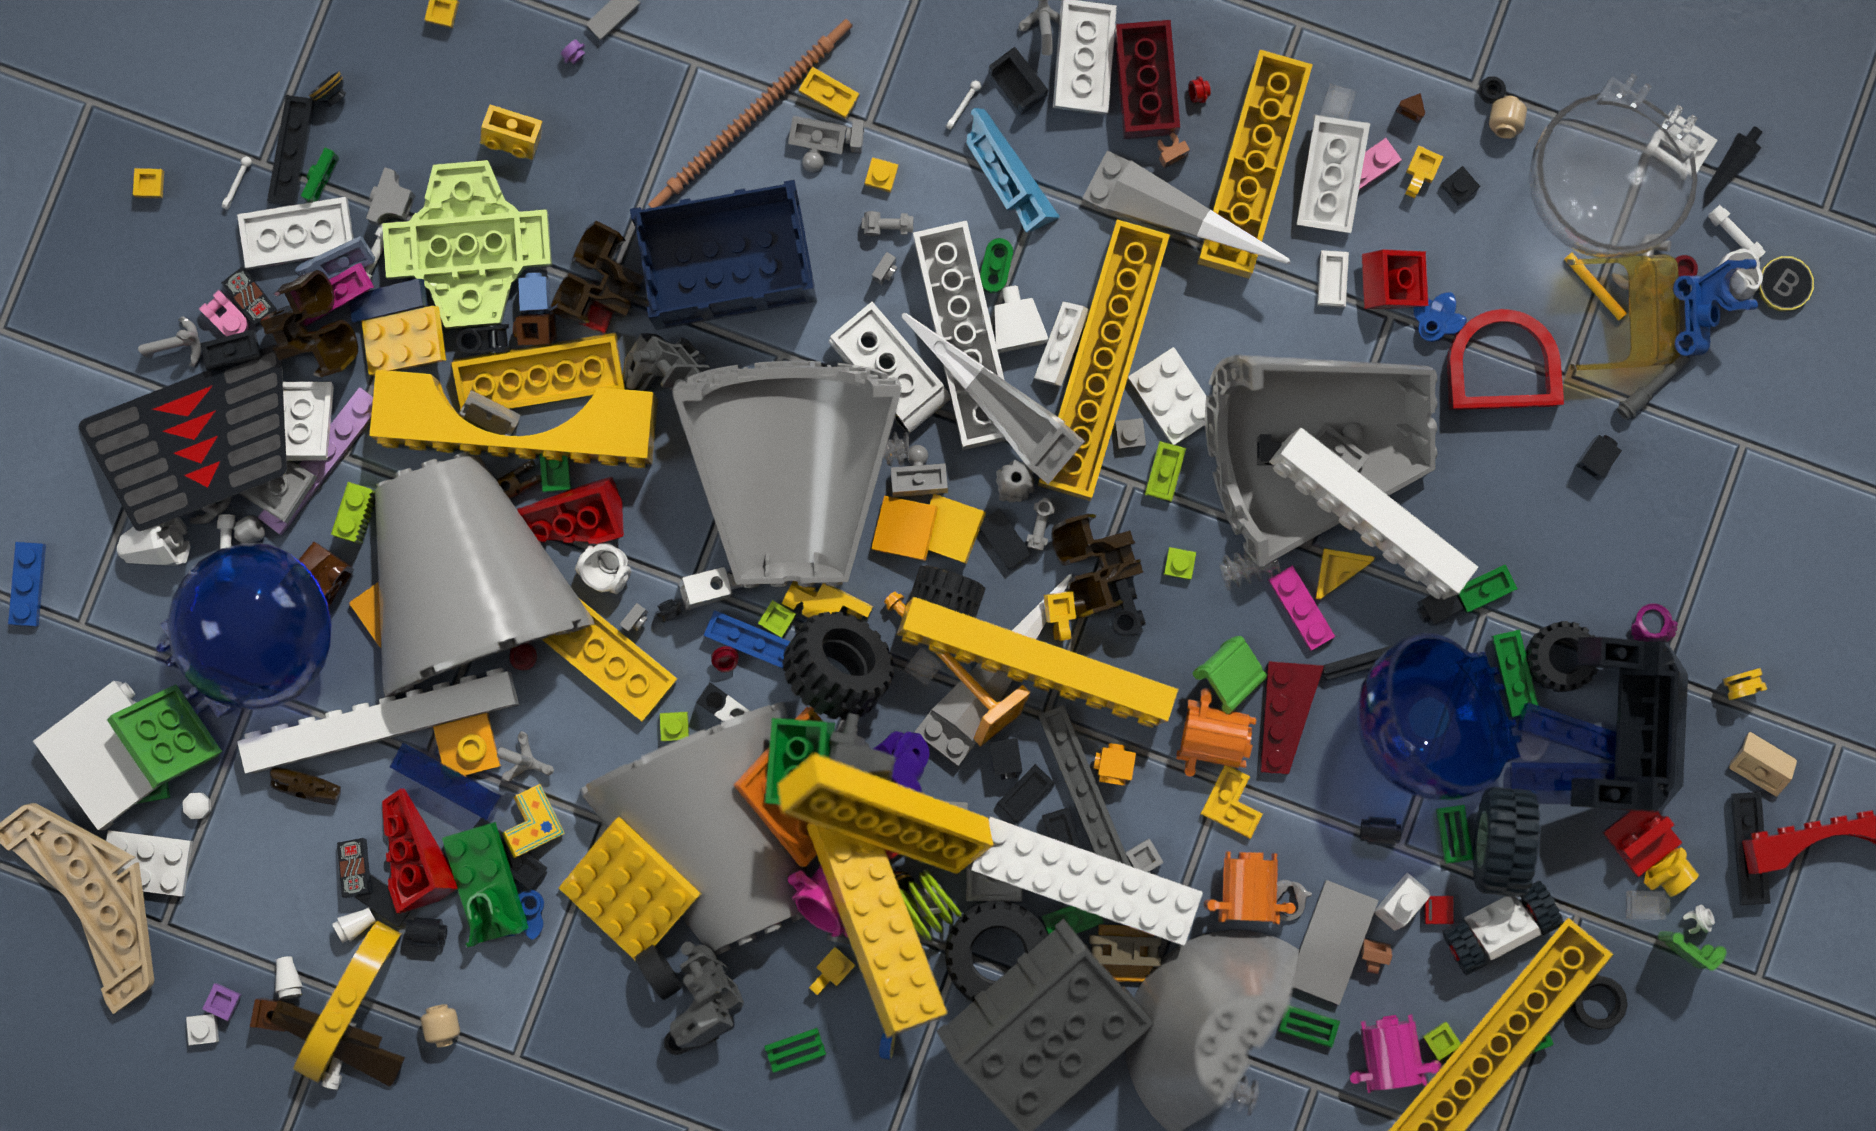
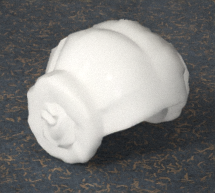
M1738 249L1726 254L1718 264L1719 266L1727 260H1756L1757 266L1755 269H1738L1730 279V292L1734 298L1740 300L1749 299L1753 296L1763 281V274L1759 269V257L1753 251L1747 249Z
M601 543L594 547L588 546L585 552L580 555L575 566L576 573L581 576L583 582L601 593L610 591L611 593L618 594L623 590L631 575V568L627 566L628 559L625 553L607 543Z

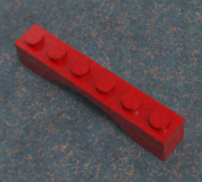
M1873 810L1856 813L1857 818L1848 820L1847 815L1830 818L1831 823L1821 825L1820 820L1803 823L1804 829L1795 830L1794 825L1777 828L1778 834L1768 835V831L1751 833L1752 839L1742 841L1749 874H1758L1784 869L1803 849L1818 840L1834 835L1854 836L1876 845V814L1874 815Z

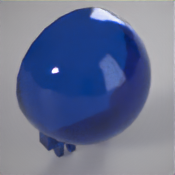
M244 543L228 546L200 560L183 577L172 597L168 618L160 624L168 638L161 642L156 649L160 653L171 649L172 656L165 663L167 667L177 664L181 673L193 686L184 694L187 699H193L200 693L205 697L204 701L193 708L196 714L211 707L218 718L230 714L237 708L258 710L280 706L302 695L316 681L326 663L331 645V619L327 600L318 581L308 568L290 553L269 544Z
M1420 633L1394 644L1371 666L1361 685L1357 701L1356 721L1359 738L1374 768L1387 781L1400 790L1429 800L1462 799L1489 788L1500 777L1507 762L1521 757L1517 744L1523 742L1521 736L1513 735L1512 729L1517 726L1515 719L1508 720L1499 695V692L1504 690V686L1502 683H1495L1494 676L1499 671L1497 667L1490 668L1485 652L1470 653L1452 639L1435 633Z

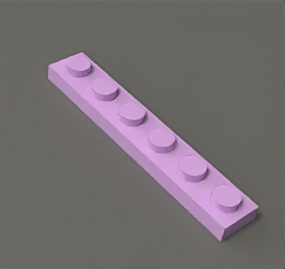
M359 387L330 424L327 460H304L299 464L300 467L315 475L317 479L289 523L283 522L266 510H263L258 516L261 521L278 534L282 535L370 423L373 397Z

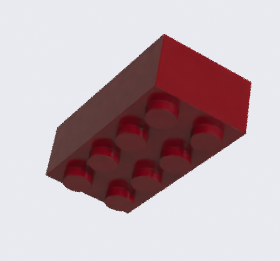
M1171 20L1116 24L1114 35L1124 139L1168 136L1171 133L1178 135L1180 117Z

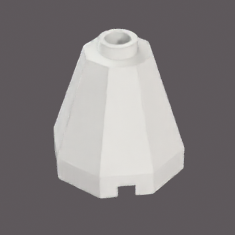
M180 517L144 531H137L133 526L120 536L117 544L118 555L126 563L172 566L184 564L187 562L190 552L189 541L184 542L183 535L187 534L186 526Z

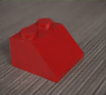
M1382 249L1362 254L1364 309H1399L1428 306L1426 251Z

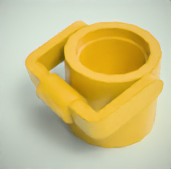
M1680 847L1671 851L1646 871L1644 884L1650 890H1654L1661 885L1667 894L1673 897L1690 886L1699 877V874L1686 859V851Z

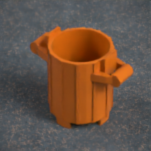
M1209 688L1201 690L1200 702L1188 699V711L1180 750H1177L1176 759L1186 761L1185 774L1189 777L1196 773V760L1236 768H1246V761L1242 760V758H1250L1252 728L1249 727V724L1256 725V718L1237 712L1227 714L1222 709L1208 707L1212 699V692Z
M1225 851L1223 902L1211 899L1204 902L1206 910L1215 911L1219 909L1218 922H1225V919L1273 921V924H1280V912L1286 914L1295 912L1296 908L1293 903L1284 902L1277 904V853H1272L1271 860H1263V853L1239 852V859H1230L1231 852Z

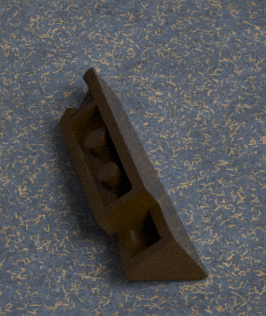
M278 1000L271 1022L307 1041L320 1014ZM351 1025L346 1029L333 1053V1056L387 1086L393 1085L405 1059L403 1056L379 1048L382 1040L381 1036Z

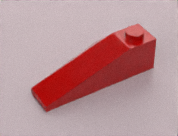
M612 476L587 483L517 509L538 541L560 540L564 543L581 541L588 542V544H599L624 536L622 500Z
M400 788L382 801L384 834L389 839V852L386 853V862H390L391 878L388 879V889L396 912L404 913L439 902L457 890L458 887L446 857L404 788Z

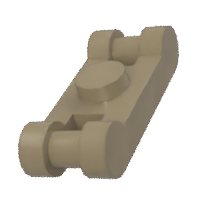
M1089 935V944H1092L1091 953L1101 964L1161 966V957H1158L1159 946H1162L1161 937ZM1103 944L1111 945V955H1103ZM1140 946H1148L1147 956H1140Z

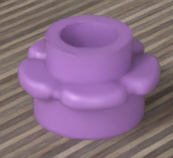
M576 39L569 43L560 53L565 59L564 63L572 62L576 64L586 54L583 51L585 45L580 44Z

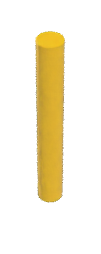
M1570 253L1564 259L1618 321L1627 314L1573 253Z

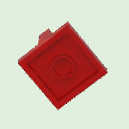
M1629 811L1602 832L1636 877L1641 876L1682 844L1681 840L1671 829L1674 823L1668 816H1661L1659 812Z

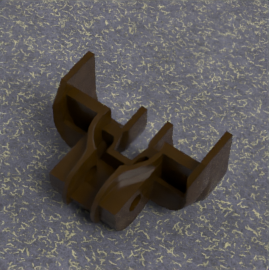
M597 220L586 228L575 249L572 262L588 270H596L603 275L600 285L596 286L588 284L584 279L568 273L563 278L554 295L549 309L550 312L565 319L571 318L581 324L589 323L588 315L592 305L619 317H625L629 309L633 308L631 300L635 292L641 290L640 284L644 276L613 261L617 251L626 241L618 231Z
M316 270L299 276L293 282L283 284L274 295L285 294L290 305L273 311L260 321L264 333H272L277 342L272 349L279 361L312 351L319 364V368L313 375L324 377L343 371L358 354V342L352 327L341 319L322 326L318 331L309 332L304 323L305 319L326 314L332 309L335 296L328 277L322 271Z
M1089 513L1061 521L1052 528L1051 533L1056 557L1062 565L1066 566L1081 562L1088 557H1098L1102 568L1095 573L1089 572L1074 576L1068 581L1067 588L1068 591H1073L1075 612L1079 618L1097 615L1122 604V600H1112L1108 584L1129 579L1143 573L1141 559L1135 560L1131 548L1132 545L1136 544L1131 531L1094 540L1090 529V522L1097 515Z

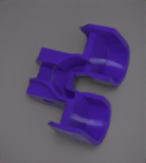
M909 731L905 733L891 732L882 743L873 748L874 750L895 756L892 779L887 781L922 793V787L918 781L922 777L924 768L929 760V747L920 733Z

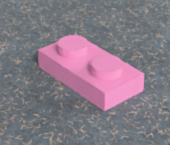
M1387 138L1365 152L1359 190L1401 162L1402 159Z

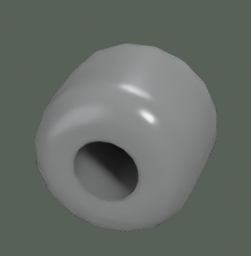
M248 515L238 520L234 525L236 540L246 546L262 540L265 536L262 522L254 515Z

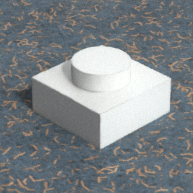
M207 1014L186 1017L189 1045L219 1042L216 1015Z

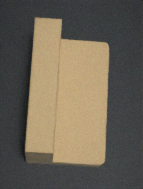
M1749 732L1745 737L1742 749L1731 760L1729 769L1777 797L1792 780L1797 760Z

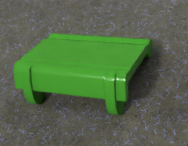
M1235 636L1226 640L1214 655L1193 671V676L1196 679H1208L1223 703L1222 710L1227 714H1230L1267 678V674L1263 671L1261 664L1242 636Z
M1660 931L1658 934V939L1663 941L1667 947L1699 969L1713 971L1720 966L1726 956V949L1722 946H1717L1714 949L1713 946L1706 944L1700 950L1690 942H1683L1684 936L1681 933Z

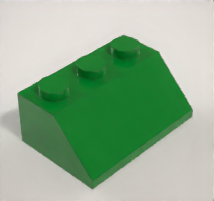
M772 718L765 803L781 804L778 783L813 754L830 759V740L832 732H835V723Z

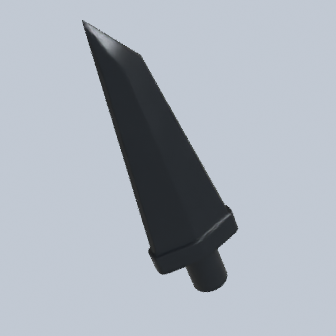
M1754 126L1747 136L1740 133L1736 135L1731 147L1705 189L1704 208L1746 163L1760 151L1761 146L1755 143L1763 133L1759 128Z

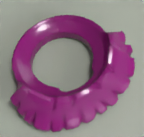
M1652 603L1643 606L1638 611L1635 623L1631 626V632L1636 641L1667 642L1676 635L1675 631L1678 629V623L1672 620L1670 612L1664 606ZM1654 610L1663 616L1664 625L1660 633H1649L1642 622L1645 612Z

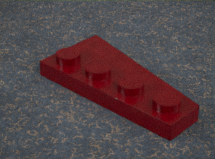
M1268 661L1260 772L1289 774L1323 671V665Z

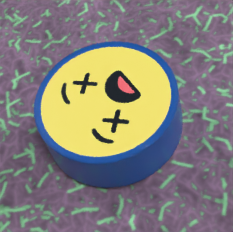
M883 1032L879 1056L881 1059L891 1060L895 1047V1036L887 1038L885 1032Z

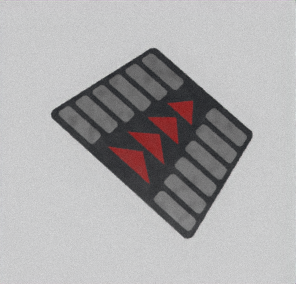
M274 345L261 349V358L212 371L207 370L87 417L79 423L80 432L135 530H147L282 477L286 473L287 458L282 360L279 361L276 353L273 351Z

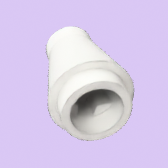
M368 907L364 910L337 918L338 921L332 925L340 940L344 943L348 940L350 942L353 941L371 924L375 923L376 920Z
M293 957L276 959L275 993H278L279 999L301 996L303 985L293 963Z

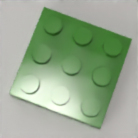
M176 684L110 715L107 719L153 789L218 757L222 752Z

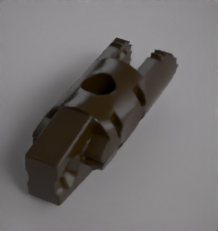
M533 459L496 480L510 500L542 482L541 475H535L523 483L519 478L536 466ZM510 483V489L505 491V486Z
M274 767L270 770V786L279 792L312 802L336 805L340 797L341 787L325 779L282 767Z

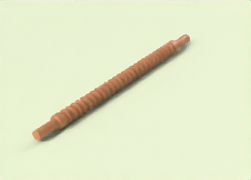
M844 19L830 34L822 36L817 41V46L812 45V51L807 50V55H802L800 62L795 61V67L790 66V71H785L783 78L778 77V83L773 82V87H768L766 94L764 92L761 93L762 98H756L755 104L750 103L751 108L749 110L745 108V113L743 115L739 114L738 120L733 119L734 124H728V129L726 131L722 130L721 136L716 135L717 140H711V145L709 147L706 145L704 152L699 151L700 156H694V161L692 163L689 161L687 168L682 167V173L677 172L676 178H670L666 182L667 186L648 203L649 207L662 206L674 194L678 195L683 190L682 186L684 184L689 185V179L694 180V174L699 175L701 168L706 169L705 164H711V159H716L718 152L722 154V148H728V143H733L735 136L739 138V132H745L746 126L751 127L750 122L752 120L756 122V116H762L763 110L768 111L767 106H773V101H778L780 94L785 95L784 90H790V85H795L797 78L802 79L801 74H807V69H811L814 62L819 63V57L824 58L825 52L830 53L834 49V44L853 27L847 19Z

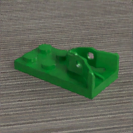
M496 822L443 837L442 841L470 926L469 941L465 943L466 946L470 948L481 942L510 934L516 935L528 929L529 927Z

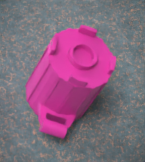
M822 866L818 868L811 879L803 871L789 875L788 883L796 889L792 899H795L797 909L805 919L817 928L833 933L831 935L833 938L842 933L849 938Z
M1412 1014L1408 1015L1409 1021H1398L1396 1015L1383 1016V1019L1376 1021V1025L1366 1027L1365 1021H1361V1035L1367 1071L1353 1072L1350 1076L1352 1083L1357 1084L1360 1081H1366L1368 1093H1371L1373 1090L1395 1089L1421 1083L1424 1086L1428 1084L1427 1073H1437L1441 1069V1063L1438 1060H1434L1431 1063H1422L1416 1024L1413 1021Z

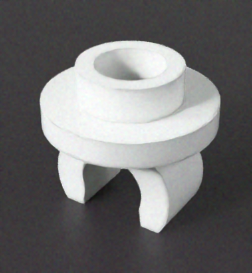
M1703 905L1696 906V911H1689L1683 916L1684 920L1694 918L1697 921V926L1688 930L1690 934H1695L1701 929L1705 933L1710 932L1712 925L1715 923L1711 910L1709 908L1706 909Z

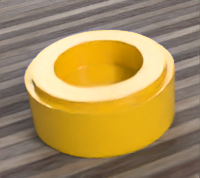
M466 735L458 743V753L467 762L480 761L486 754V742L478 735Z

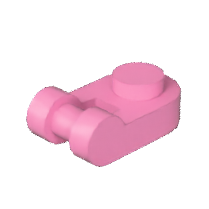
M220 290L213 295L215 298L208 304L204 303L199 308L226 336L248 331L249 323L246 316ZM223 305L227 311L219 317L215 312Z

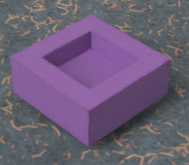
M214 983L203 1006V1010L229 1021L242 994Z

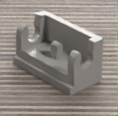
M472 390L459 413L461 418H465L495 434L511 436L521 416Z

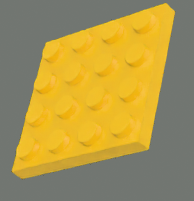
M620 817L611 823L558 887L634 960L636 955L651 945L656 946L701 895L692 884Z

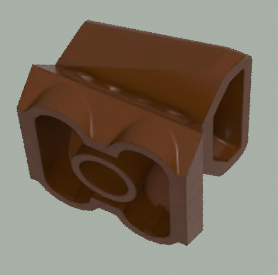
M313 541L278 586L301 594L304 605L315 612L323 614L332 604L339 590L348 582L355 569Z

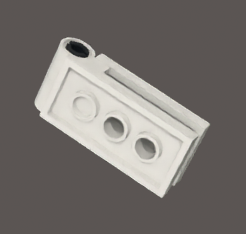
M873 302L868 304L830 336L829 344L847 364L888 373V379L889 377H895L899 380L901 395L894 419L908 434L951 399L942 382ZM871 338L875 346L866 348L862 345L861 339ZM887 358L892 362L893 367L884 369L880 366L879 360Z

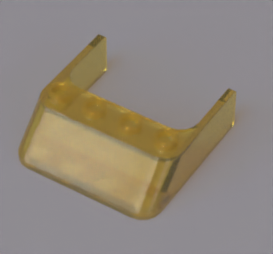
M1666 254L1567 259V265L1619 263L1627 270L1629 285L1630 354L1623 361L1571 364V370L1671 364L1680 356L1675 347V339L1680 334L1679 299L1673 290L1674 283L1679 278L1678 264L1674 257Z

